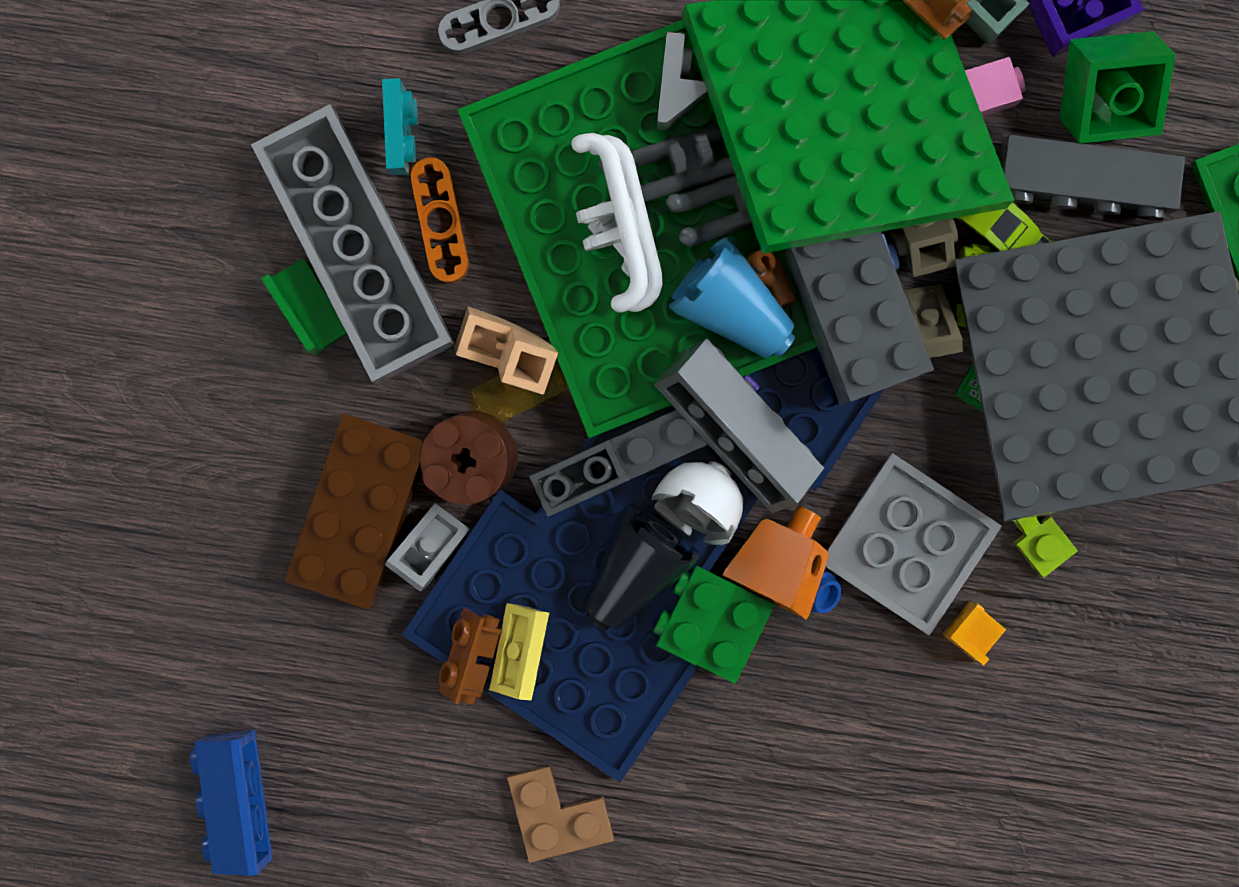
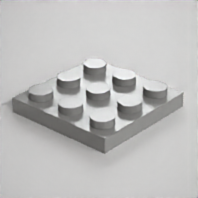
M890 453L826 549L829 552L826 568L930 636L1002 525L895 454Z

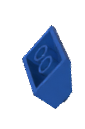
M251 729L203 736L195 741V748L190 751V763L193 774L199 775L201 792L196 794V807L199 818H205L207 835L202 838L205 862H211L212 874L258 875L273 859L256 731Z

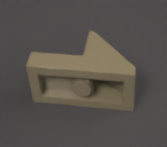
M942 284L904 290L929 358L963 352L962 336Z

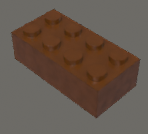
M342 414L286 575V582L367 610L376 606L388 571L385 563L395 551L422 473L420 455L424 440L349 414Z

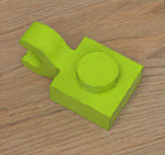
M1036 516L1012 520L1023 533L1013 543L1042 578H1045L1078 551L1050 516H1046L1040 522Z

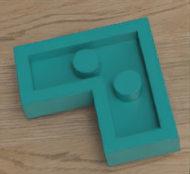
M400 78L382 79L386 169L391 176L409 175L408 163L416 162L414 135H411V126H418L417 100L413 99L412 91L406 90Z

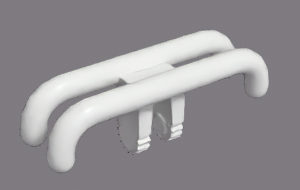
M596 133L577 135L572 140L573 150L577 153L589 151L593 155H599L611 198L609 202L577 212L578 223L589 224L597 222L602 218L615 216L618 226L584 239V248L586 251L622 242L630 275V285L624 293L613 297L611 307L618 313L628 310L631 312L641 311L651 306L658 298L663 281L662 270L633 155L629 147L619 138L610 135L602 136Z

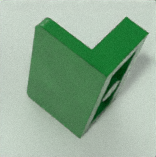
M301 258L275 276L267 273L261 277V280L307 352L317 355L348 335L324 287L305 258Z

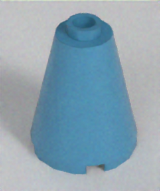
M728 238L721 239L710 248L716 255L704 262L699 259L673 293L671 298L675 301L669 304V308L676 314L764 358H768L772 354H775L777 357L781 356L795 339V336L791 333L794 323L736 245Z

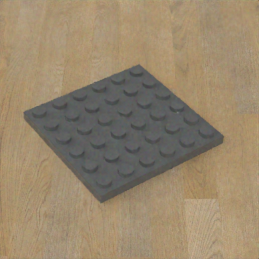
M1220 211L955 259L954 268L1004 522L1239 481V295Z

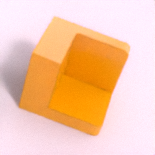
M969 601L942 635L975 662L984 666L989 660L985 655L1006 629L984 612L985 609L982 606Z

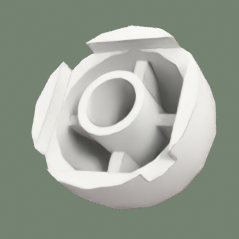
M709 461L708 464L702 462L683 463L668 472L652 495V500L658 499L654 508L669 524L689 536L692 533V528L707 534L703 542L708 544L724 545L729 543L742 516L743 497L737 484L731 479V472L722 464L714 461Z

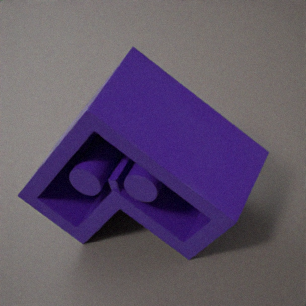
M1027 0L1030 3L1028 6L1052 58L1069 51L1070 39L1102 36L1132 22L1144 11L1140 0Z

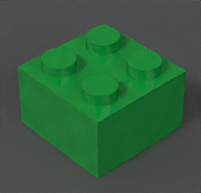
M1154 31L1070 39L1059 120L1079 144L1162 135L1176 54Z

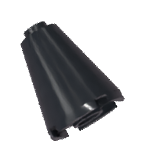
M632 504L626 506L621 513L584 602V606L588 610L586 614L588 620L604 631H608L609 628L618 630L691 569L700 557L694 545L687 551L680 544L685 536L676 528L646 509H643L639 515L635 514V505Z

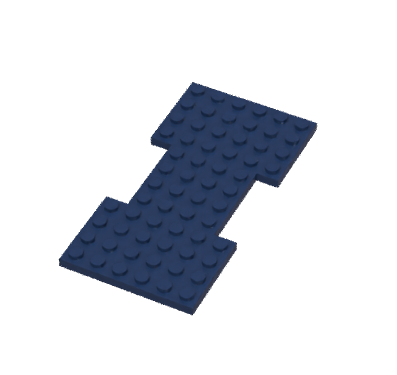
M818 347L749 375L760 386L756 393L772 411L782 418L784 424L801 443L811 450L813 456L824 467L810 487L814 491H817L885 390L883 389L840 406ZM672 405L590 439L588 437L577 454L676 410V408ZM709 444L547 517L543 506L536 513L500 489L406 627L402 636L442 663L448 661L453 644L451 638L452 630L456 621L461 618L463 608H468L481 617L485 614L499 618L498 627L501 629L507 603L548 612L549 616L532 701L516 699L489 690L500 635L493 658L478 655L476 663L485 664L490 667L483 690L620 783L698 668V665L696 666L656 646L659 636L652 633L662 611L666 609L672 612L679 596L672 593L677 581L618 630L609 628L608 631H604L596 627L586 617L588 610L584 606L585 599L621 513L626 506L632 504L635 505V514L639 515L643 509H646L664 519L654 508L658 499L652 500V495L668 472L688 462L708 464L709 461H714L722 464L731 472V479L737 484L743 497L742 516L736 531L758 498ZM692 528L690 536L679 531L685 536L680 544L687 551L693 545L698 550L700 557L695 564L710 571L727 544L713 545L705 543L703 540L707 534L701 533Z

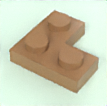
M551 765L508 775L507 779L529 863L614 841L603 796L561 807Z

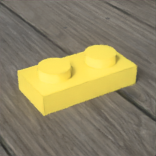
M506 604L489 690L516 699L532 701L549 616L548 612L518 604Z

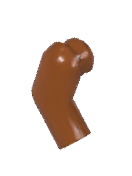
M758 250L751 253L747 259L748 263L780 306L785 308L797 302L781 261L771 252L762 254V251Z

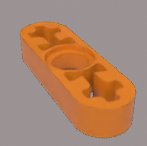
M428 157L421 159L414 165L411 171L412 188L429 269L439 281L446 284H454L461 281L467 275L469 258L451 173L444 162L437 158ZM433 167L436 174H443V179L438 180L436 183L438 194L440 197L448 194L449 200H435L424 206L423 199H432L428 185L420 183V178L426 176L427 168ZM437 209L449 211L453 218L450 229L443 233L433 232L428 226L429 215ZM457 236L458 243H449V248L454 258L461 259V264L454 267V274L448 275L445 269L437 268V263L444 260L441 245L432 248L431 242H444Z

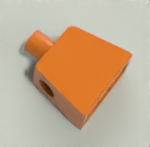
M798 506L787 527L769 519L762 520L725 569L723 576L735 585L807 620L829 559V552L811 539L821 517L804 507Z

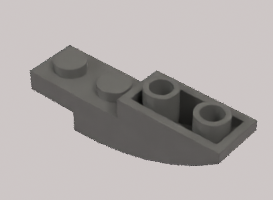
M674 410L529 477L546 515L549 517L708 445V443L677 410Z

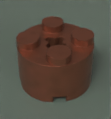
M468 411L438 423L425 438L420 455L424 484L444 500L460 505L479 503L498 492L511 480L518 462V449L515 440L510 435L505 424L497 417L481 411ZM470 449V457L477 459V462L471 466L467 464V459L463 457V452Z

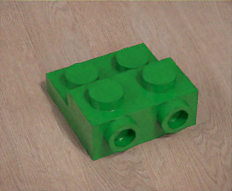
M695 564L692 572L687 571L682 575L674 587L672 593L679 596L672 612L664 609L652 633L659 636L656 646L736 684L775 604Z

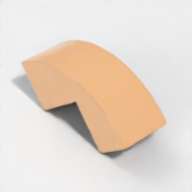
M467 307L454 346L457 356L498 368L501 382L543 395L558 352L552 345L534 333L502 318L471 307Z

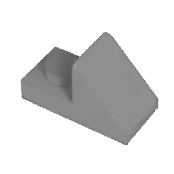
M667 32L657 130H667L709 97L704 81L680 79V75H690L692 48H684L685 34Z
M435 503L391 555L385 565L416 589L422 591L431 583L441 566L470 529Z

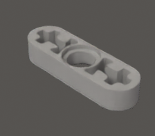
M483 0L444 16L438 28L439 37L447 51L457 55L466 54L550 23L559 13L560 1H549L547 3V11L544 13H539L537 7L525 10L524 15L527 20L519 22L517 7L512 2L515 0ZM520 0L521 7L531 5L534 0ZM495 7H505L512 14L511 23L504 29H494L487 23L488 13ZM479 14L482 29L487 34L479 37L476 28L465 33L466 41L463 43H458L455 38H447V35L453 32L452 25L455 23H460L462 28L474 26L475 22L472 16Z

